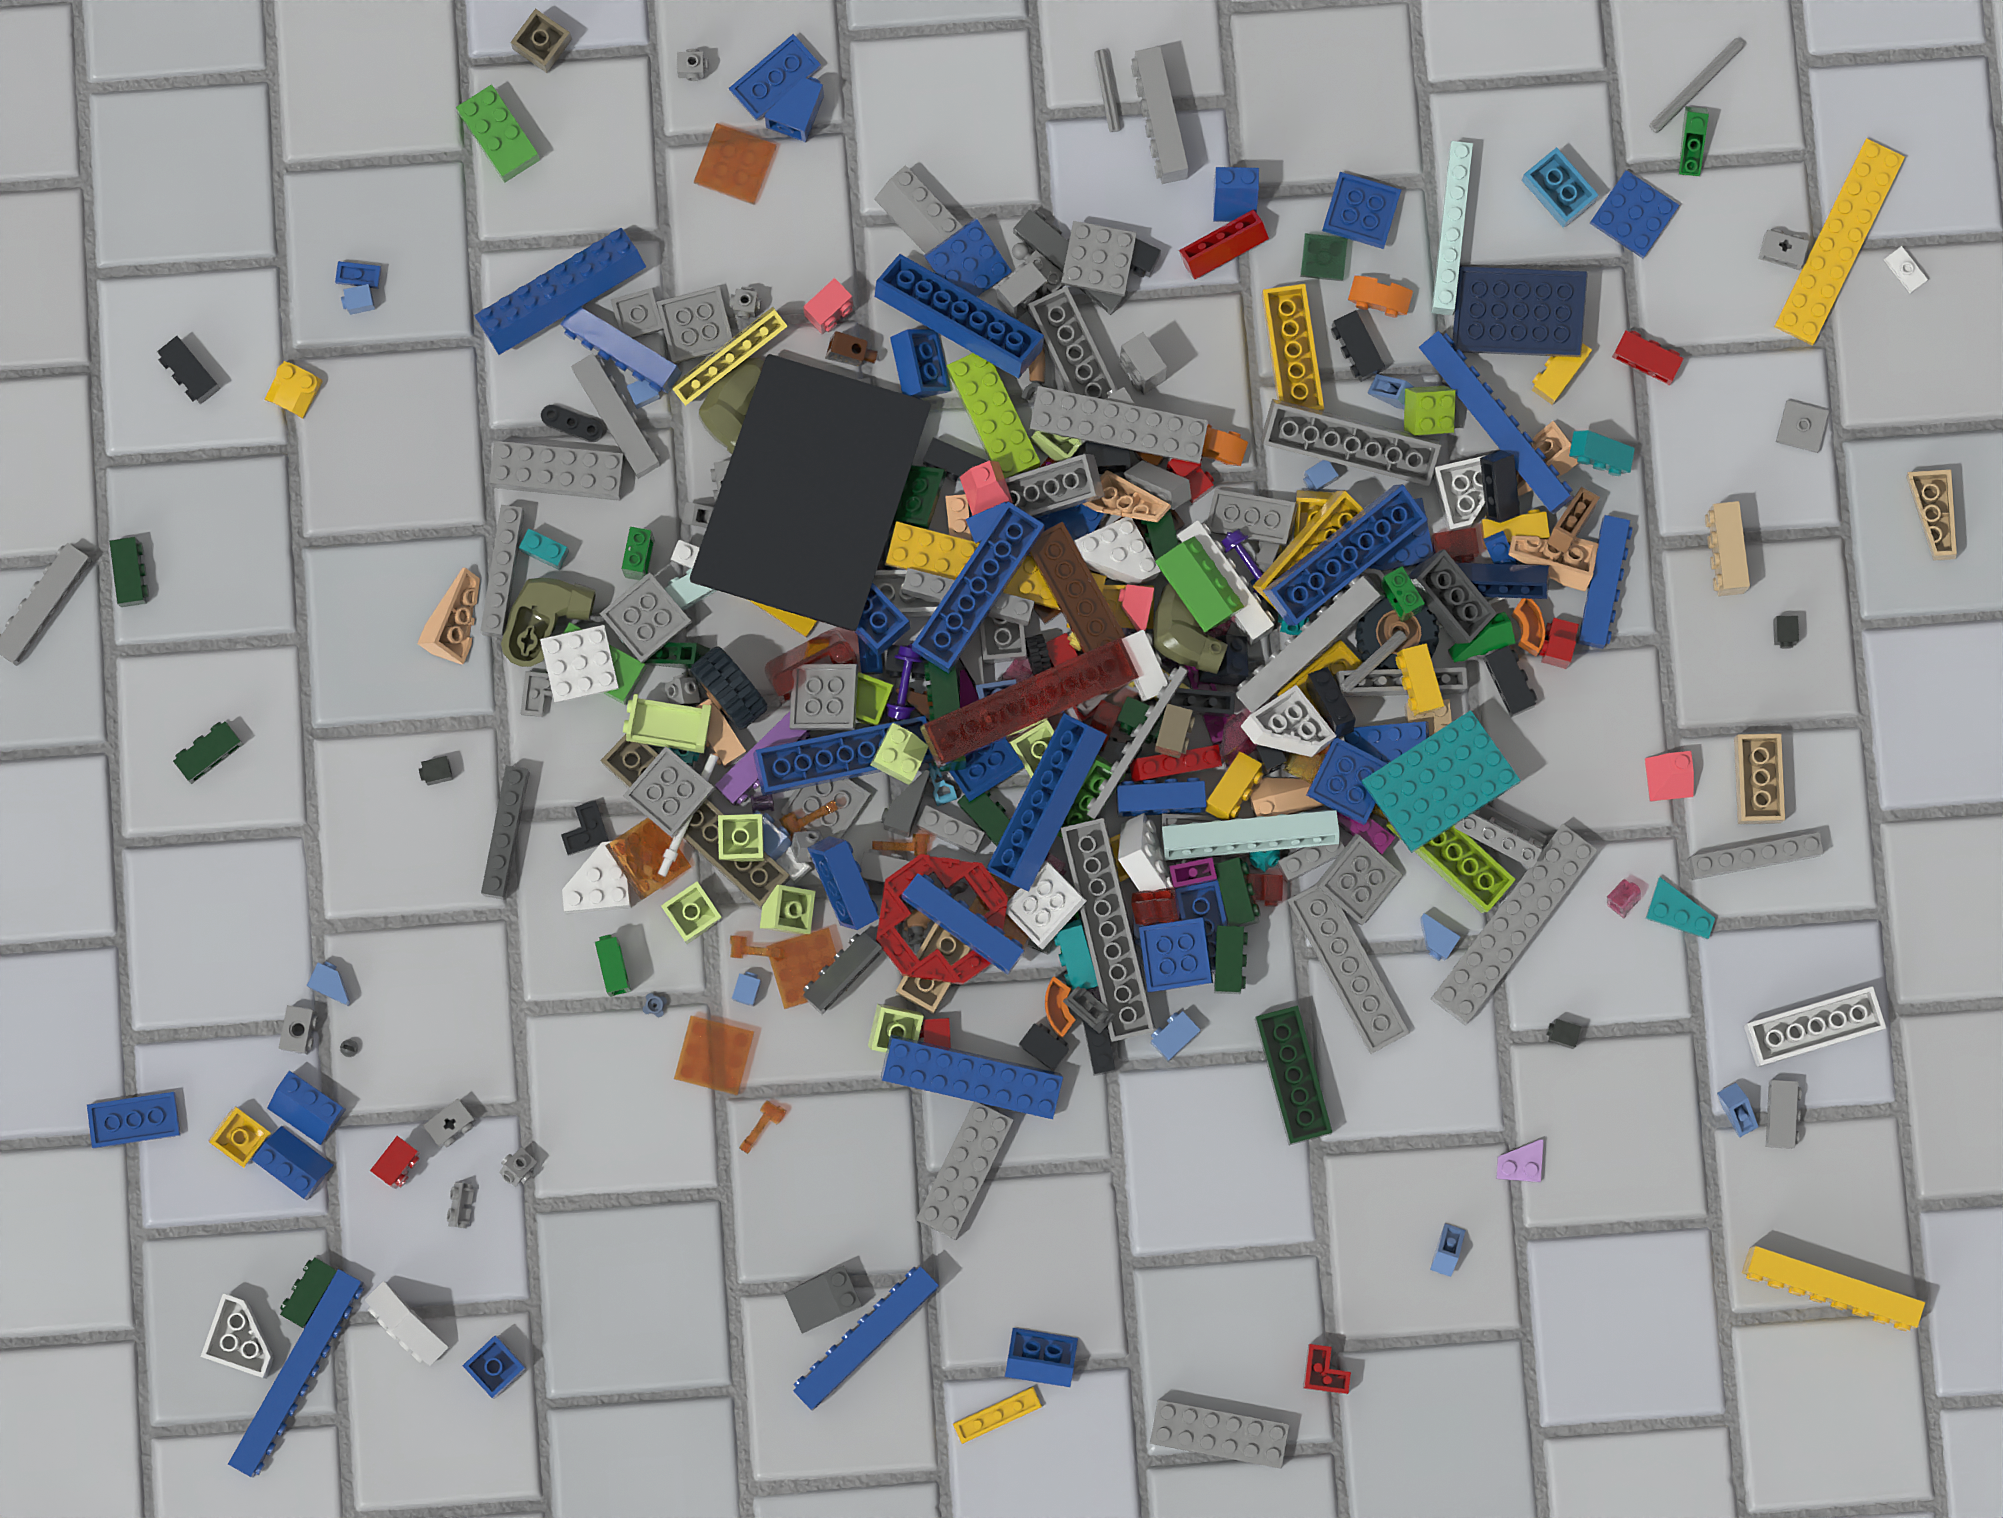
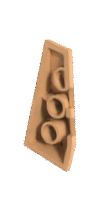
M1554 421L1533 438L1534 443L1532 446L1535 450L1539 448L1547 457L1544 461L1548 466L1552 464L1560 473L1557 477L1567 473L1578 464L1577 459L1569 456L1572 442ZM1515 469L1519 497L1532 489Z
M1108 470L1100 477L1105 497L1083 503V505L1096 512L1158 522L1171 508L1170 504Z
M1512 536L1508 555L1526 565H1549V577L1564 586L1586 591L1593 577L1598 543L1576 538L1565 554L1547 544L1549 539H1540L1537 536Z
M466 568L461 569L425 624L418 640V645L432 655L458 664H464L472 644L470 630L471 625H474L475 621L472 615L473 607L477 604L479 577Z
M1265 777L1261 779L1259 784L1253 785L1251 788L1252 793L1249 797L1254 817L1298 814L1325 805L1306 796L1313 779Z

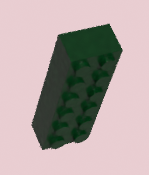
M927 660V663L924 664L925 681H930V685H926L927 701L932 702V706H929L930 724L934 723V727H931L932 745H937V748L933 749L934 765L939 766V772L966 769L956 667L954 665L948 674Z
M1298 1005L1256 1016L1254 1020L1288 1145L1331 1135L1333 1133Z

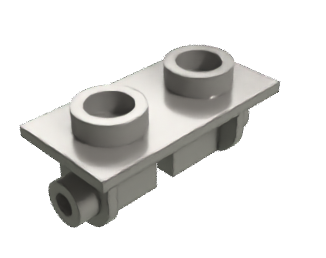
M454 1183V1187L451 1188L450 1199L452 1204L447 1212L449 1227H457L458 1223V1228L466 1229L467 1224L469 1225L471 1209L463 1207L464 1204L472 1205L473 1185L464 1184L463 1187V1183Z

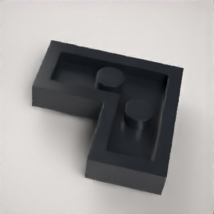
M596 800L575 807L581 828L561 834L568 856L597 847L602 842H609Z

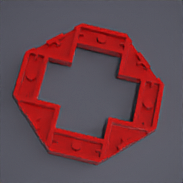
M920 854L885 879L876 942L882 947V950L902 976L964 985L992 965V963L972 950L953 965H950L939 949H936L920 961L895 929L897 925L911 916V912L899 897L902 896V893L917 873L921 876L924 874L930 876L934 873L946 890L965 878L989 910V912L983 915L987 919L986 923L992 927L997 926L1002 930L1004 928L1008 897L982 863Z

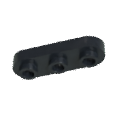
M547 405L541 411L543 423L550 428L588 442H597L603 435L601 424L591 418L556 405ZM554 412L555 417L548 418V413ZM571 419L575 420L573 426L568 425V421ZM594 427L596 430L594 433H588V429Z

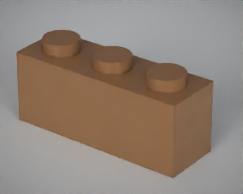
M1581 487L1555 525L1547 544L1566 554L1594 512L1600 497Z

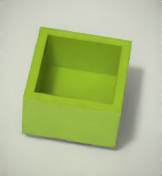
M1444 385L1405 388L1404 431L1413 435L1454 433V389Z
M858 672L855 721L871 727L880 725L887 708L886 704L889 703L894 690L893 685Z

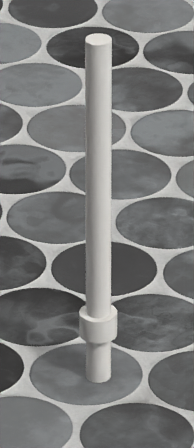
M710 754L701 774L707 782L718 760V757ZM692 817L674 836L669 849L665 850L664 860L658 872L659 875L666 877L672 862H675L678 856L677 850Z

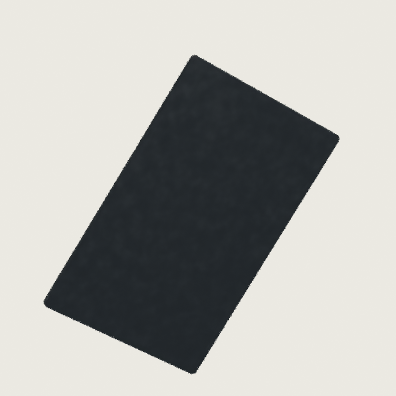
M768 354L690 574V582L846 630L856 631L922 436L931 403Z

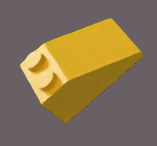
M1296 491L1298 507L1295 516L1294 538L1335 492Z

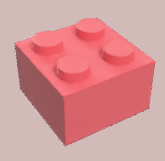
M834 278L803 306L804 315L821 334H824L826 331L829 333L837 326L836 322L841 317L846 318L853 311V297Z

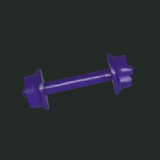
M1240 529L1233 533L1227 532V537L1221 541L1225 548L1224 553L1226 554L1235 549L1255 579L1258 580L1263 574L1241 544L1249 536L1244 535ZM1256 590L1253 591V593L1258 594L1262 600L1264 599Z
M912 643L908 646L900 645L898 654H895V658L904 660L897 703H887L886 706L888 707V716L895 718L897 721L910 719L911 712L915 711V707L905 704L913 662H923V659L919 654L912 651Z

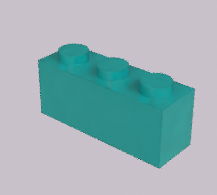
M1589 430L1574 431L1569 456L1577 459V462L1580 464H1591L1593 469L1607 470L1609 475L1621 476V473L1631 472L1635 448Z
M1081 919L1068 922L1054 937L1056 947L1060 946L1062 953L1058 954L1061 966H1066L1068 971L1067 974H1064L1067 986H1072L1073 990L1078 986L1081 989L1096 987L1098 983Z

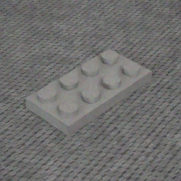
M1215 489L1207 527L1211 533L1227 535V532L1233 533L1240 529L1244 535L1249 536L1247 539L1288 546L1298 504L1296 502Z

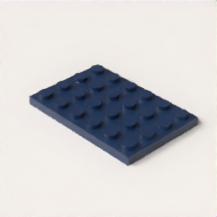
M1459 267L1452 339L1454 341L1452 344L1453 348L1456 351L1460 349L1463 353L1581 357L1587 271Z

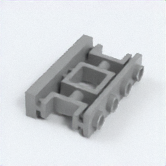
M1488 805L1483 806L1455 825V829L1530 868H1533L1547 839L1546 835Z

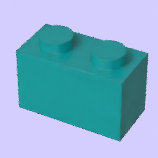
M529 528L519 546L522 553L557 570L561 569L569 553L567 546Z

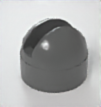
M348 1039L341 1043L340 1051L346 1057H353L358 1052V1045L355 1041ZM344 1045H347L350 1047H354V1050L350 1051L344 1049L343 1047Z

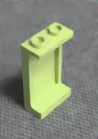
M634 694L633 700H628L627 713H630L629 720L624 721L623 733H626V741L704 753L712 706L703 704L701 709L640 699L638 694Z

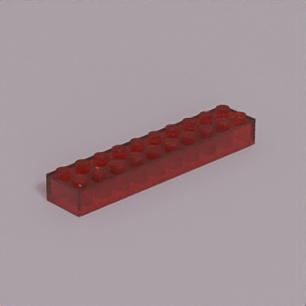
M1118 638L923 724L920 730L937 767L940 768L1132 683L1139 676L1122 639Z

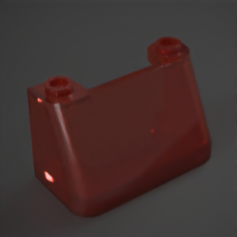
M835 629L827 630L770 660L766 664V677L781 705L791 700L789 694L795 683L792 673L797 667L803 664H814L827 656L830 657L833 664L858 665L857 657L852 647L840 631Z

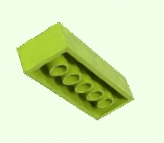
M974 353L948 364L947 372L989 460L1000 463L1004 478L1040 468V460L994 364Z
M1388 822L1386 826L1400 838L1393 826ZM1455 825L1414 851L1480 913L1488 912L1516 880L1467 834L1455 829Z

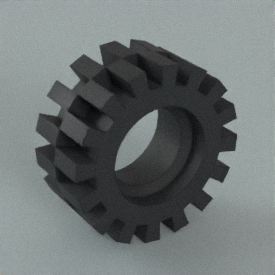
M1043 634L1026 637L1025 645L1032 674L1035 676L1051 672L1050 657Z

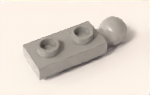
M1017 243L1013 246L1012 254L1016 259L1024 260L1025 264L1031 261L1046 278L1047 290L1053 293L1062 286L1063 273L1037 250L1030 254L1028 246L1024 243Z

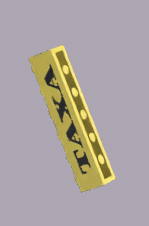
M774 307L770 308L676 381L672 387L673 391L686 406L788 327Z

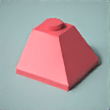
M987 461L970 468L960 476L972 516L1003 502L1013 503L999 462Z
M1127 584L1124 589H1120L1118 601L1121 602V608L1137 632L1143 629L1146 631L1154 588Z
M1691 751L1667 753L1645 758L1650 802L1693 797L1694 770Z

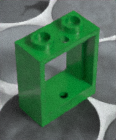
M630 526L621 568L625 578L641 580L648 574L655 542L651 530Z
M1403 566L1383 577L1380 587L1401 622L1421 612L1425 603Z
M611 934L599 937V941L595 942L607 994L612 997L631 992L619 940L617 937H612Z

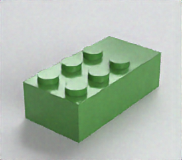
M492 84L456 107L459 116L504 183L540 161L537 151Z
M569 622L563 634L583 629ZM609 644L619 689L604 692V694L626 705L647 668L644 663L641 664L637 659Z

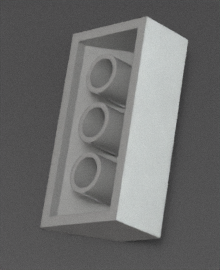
M906 165L889 179L874 198L925 254L963 227Z

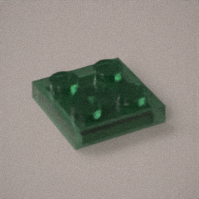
M1305 233L1300 277L1343 281L1348 239Z

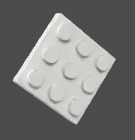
M604 625L540 639L554 703L619 689Z
M1045 860L1029 892L1020 888L1007 902L1006 913L1038 947L1044 949L1087 900Z

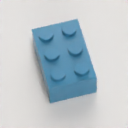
M1557 147L1529 169L1522 178V182L1563 228L1595 203L1599 196Z

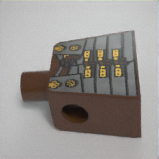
M835 331L830 338L825 359L860 366L863 361L875 363L878 351L868 349V341ZM852 349L856 350L857 354L853 353Z

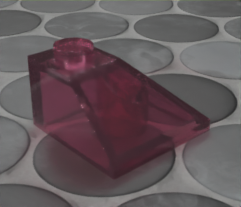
M1242 712L1230 716L1226 724H1224L1220 755L1226 770H1228L1239 752L1248 756L1255 751L1256 745H1258L1254 744L1241 728V725L1247 719Z

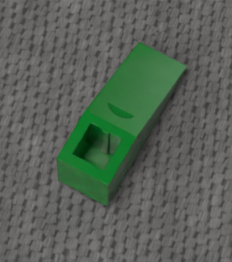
M1685 107L1679 162L1680 175L1700 177L1709 117L1707 108Z
M1506 612L1498 613L1470 643H1455L1448 649L1453 662H1462L1470 657L1485 655L1489 651L1502 649L1516 643L1511 620Z

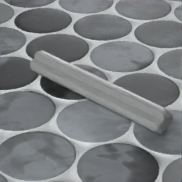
M1097 50L1094 56L1108 128L1110 132L1120 131L1121 127L1105 50Z
M1401 630L1397 631L1340 684V687L1346 693L1350 692L1407 639L1406 635Z

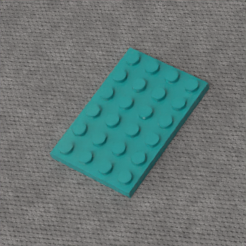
M1471 710L1362 780V784L1411 853L1521 782Z

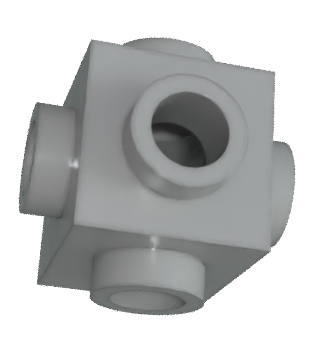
M687 49L686 52H677L678 78H687L688 81H698L699 78H704V71H708V58H704L703 51Z
M744 286L741 289H736L735 295L731 294L730 307L733 308V313L738 318H755L756 311H760L761 298H758V293L753 288ZM741 299L749 301L744 304L741 302Z
M685 674L673 677L672 681L665 683L670 704L690 707L700 703L695 677L686 678Z
M819 830L794 832L791 849L797 863L813 862L807 848L824 839Z
M521 1147L513 1156L508 1154L501 1162L503 1167L499 1173L507 1183L516 1187L520 1182L525 1184L533 1175L531 1171H533L537 1161Z

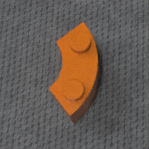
M1354 276L1348 300L1355 303L1356 308L1368 310V308L1385 312L1386 316L1397 318L1398 315H1407L1413 294L1412 290L1392 282L1390 286L1377 283V278Z
M1208 424L1201 457L1213 459L1225 465L1241 466L1248 442L1241 439V434L1233 431L1226 433L1213 429Z
M1522 598L1511 617L1517 621L1521 631L1518 646L1536 657L1542 648L1545 638L1544 620L1537 604L1532 599Z
M1053 976L1046 990L1045 1012L1051 1028L1063 1039L1076 1019L1070 1014L1068 1006L1063 1002L1069 996L1071 988Z

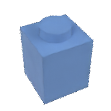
M369 284L343 289L344 296L341 297L343 309L348 310L350 315L375 310Z
M638 380L627 385L628 392L636 409L660 399L659 392L649 386L650 383L646 380H643V382Z
M1322 460L1305 471V478L1303 480L1309 490L1320 491L1336 481L1339 475L1330 461Z
M745 972V975L739 973L732 1000L754 1007L761 985V980L757 979L758 975L751 972Z

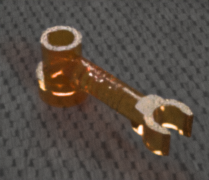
M834 800L800 819L797 818L795 812H790L781 817L779 821L782 827L787 829L790 837L793 838L794 832H802V827L822 816L838 810V807Z
M913 834L912 842L906 843L872 841V849L914 851V856L920 854L927 855V844L930 843V834Z
M730 935V957L743 959L744 954L784 958L785 949L747 946V937Z
M767 1100L760 1109L763 1113L762 1117L739 1148L748 1154L769 1120L778 1125L784 1118L787 1110L781 1106L777 1107Z

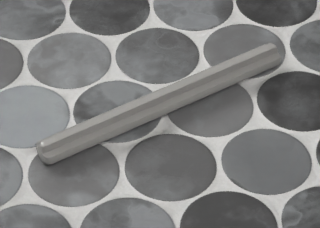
M1735 38L1650 123L1649 127L1655 133H1658L1742 49L1743 43L1738 38Z

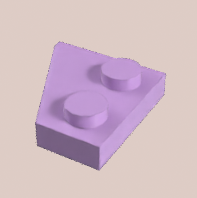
M1537 1140L1497 1157L1496 1179L1541 1182L1543 1140Z

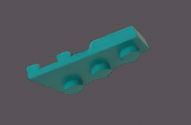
M1661 877L1658 878L1645 919L1709 939L1715 917Z

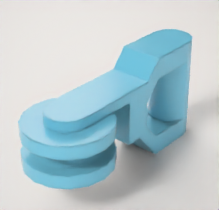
M928 763V771H930V777L935 788L932 794L936 805L940 806L957 800L958 798L952 785L945 783L944 780L935 783L936 775H939L941 778L942 774L939 772V766H932L931 763ZM939 787H949L951 793L938 797L937 790Z

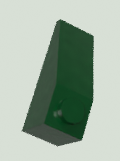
M668 642L643 663L645 665L691 669V666L709 652L710 648L698 643Z

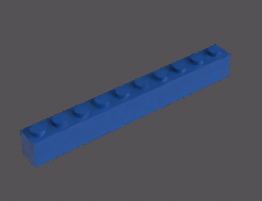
M1437 331L1422 343L1419 349L1451 389L1455 390V394L1499 449L1514 454L1515 469L1552 514H1555L1574 499L1570 494L1573 491L1566 481L1562 483L1557 476L1560 473L1552 464L1550 466L1546 464L1544 459L1547 457L1539 448L1535 450L1530 444L1533 440L1526 431L1522 433L1517 428L1520 425L1513 415L1508 416L1504 410L1507 407L1499 398L1497 400L1491 395L1494 392L1486 382L1481 383L1478 379L1480 376L1479 372L1473 365L1469 368L1465 363L1467 357L1460 349L1456 351L1453 348L1452 344L1454 341L1447 333L1443 335L1440 331Z
M340 1269L337 1270L228 1465L249 1477H254L255 1474L259 1475L265 1466L263 1463L266 1455L270 1456L276 1446L274 1441L277 1435L281 1436L287 1427L285 1421L288 1416L292 1417L297 1410L298 1405L296 1402L298 1398L306 1394L309 1388L307 1382L310 1377L314 1378L318 1373L320 1359L322 1357L326 1358L331 1349L329 1344L332 1338L336 1339L342 1330L341 1322L344 1318L348 1319L353 1310L351 1305L354 1299L358 1300L364 1291L362 1287L364 1282Z

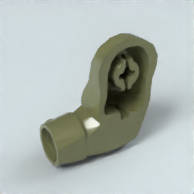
M746 358L714 383L699 409V419L704 428L715 441L726 447L727 451L731 454L735 448L764 361L758 358Z
M543 577L528 579L511 608L507 627L501 642L503 654L511 663L520 667H532L542 662L544 654L540 639L551 636L560 616L566 615L567 619L589 621L594 607L596 590L578 583L572 585L559 579Z
M1169 582L1163 587L1154 616L1153 647L1164 656L1180 664L1217 674L1228 644L1209 634L1205 635L1200 629L1201 626Z

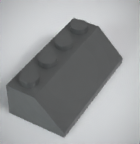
M1445 549L1420 563L1408 575L1423 599L1424 605L1429 608L1432 614H1435L1439 623L1457 644L1470 643L1497 614Z
M863 932L861 935L855 934L848 942L850 946L845 951L841 949L834 956L835 962L830 967L828 965L824 966L818 973L820 977L815 982L811 980L803 988L805 992L803 997L821 1015L883 952L882 947L866 933Z

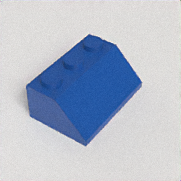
M907 329L890 337L902 394L920 399L951 392L940 338L936 331L931 329Z
M288 1071L276 1088L267 1107L268 1110L319 1145L323 1144L346 1111L344 1107L291 1071Z
M282 1126L264 1142L252 1158V1161L305 1200L310 1198L334 1166Z
M1013 1328L1005 1377L1071 1387L1078 1338Z

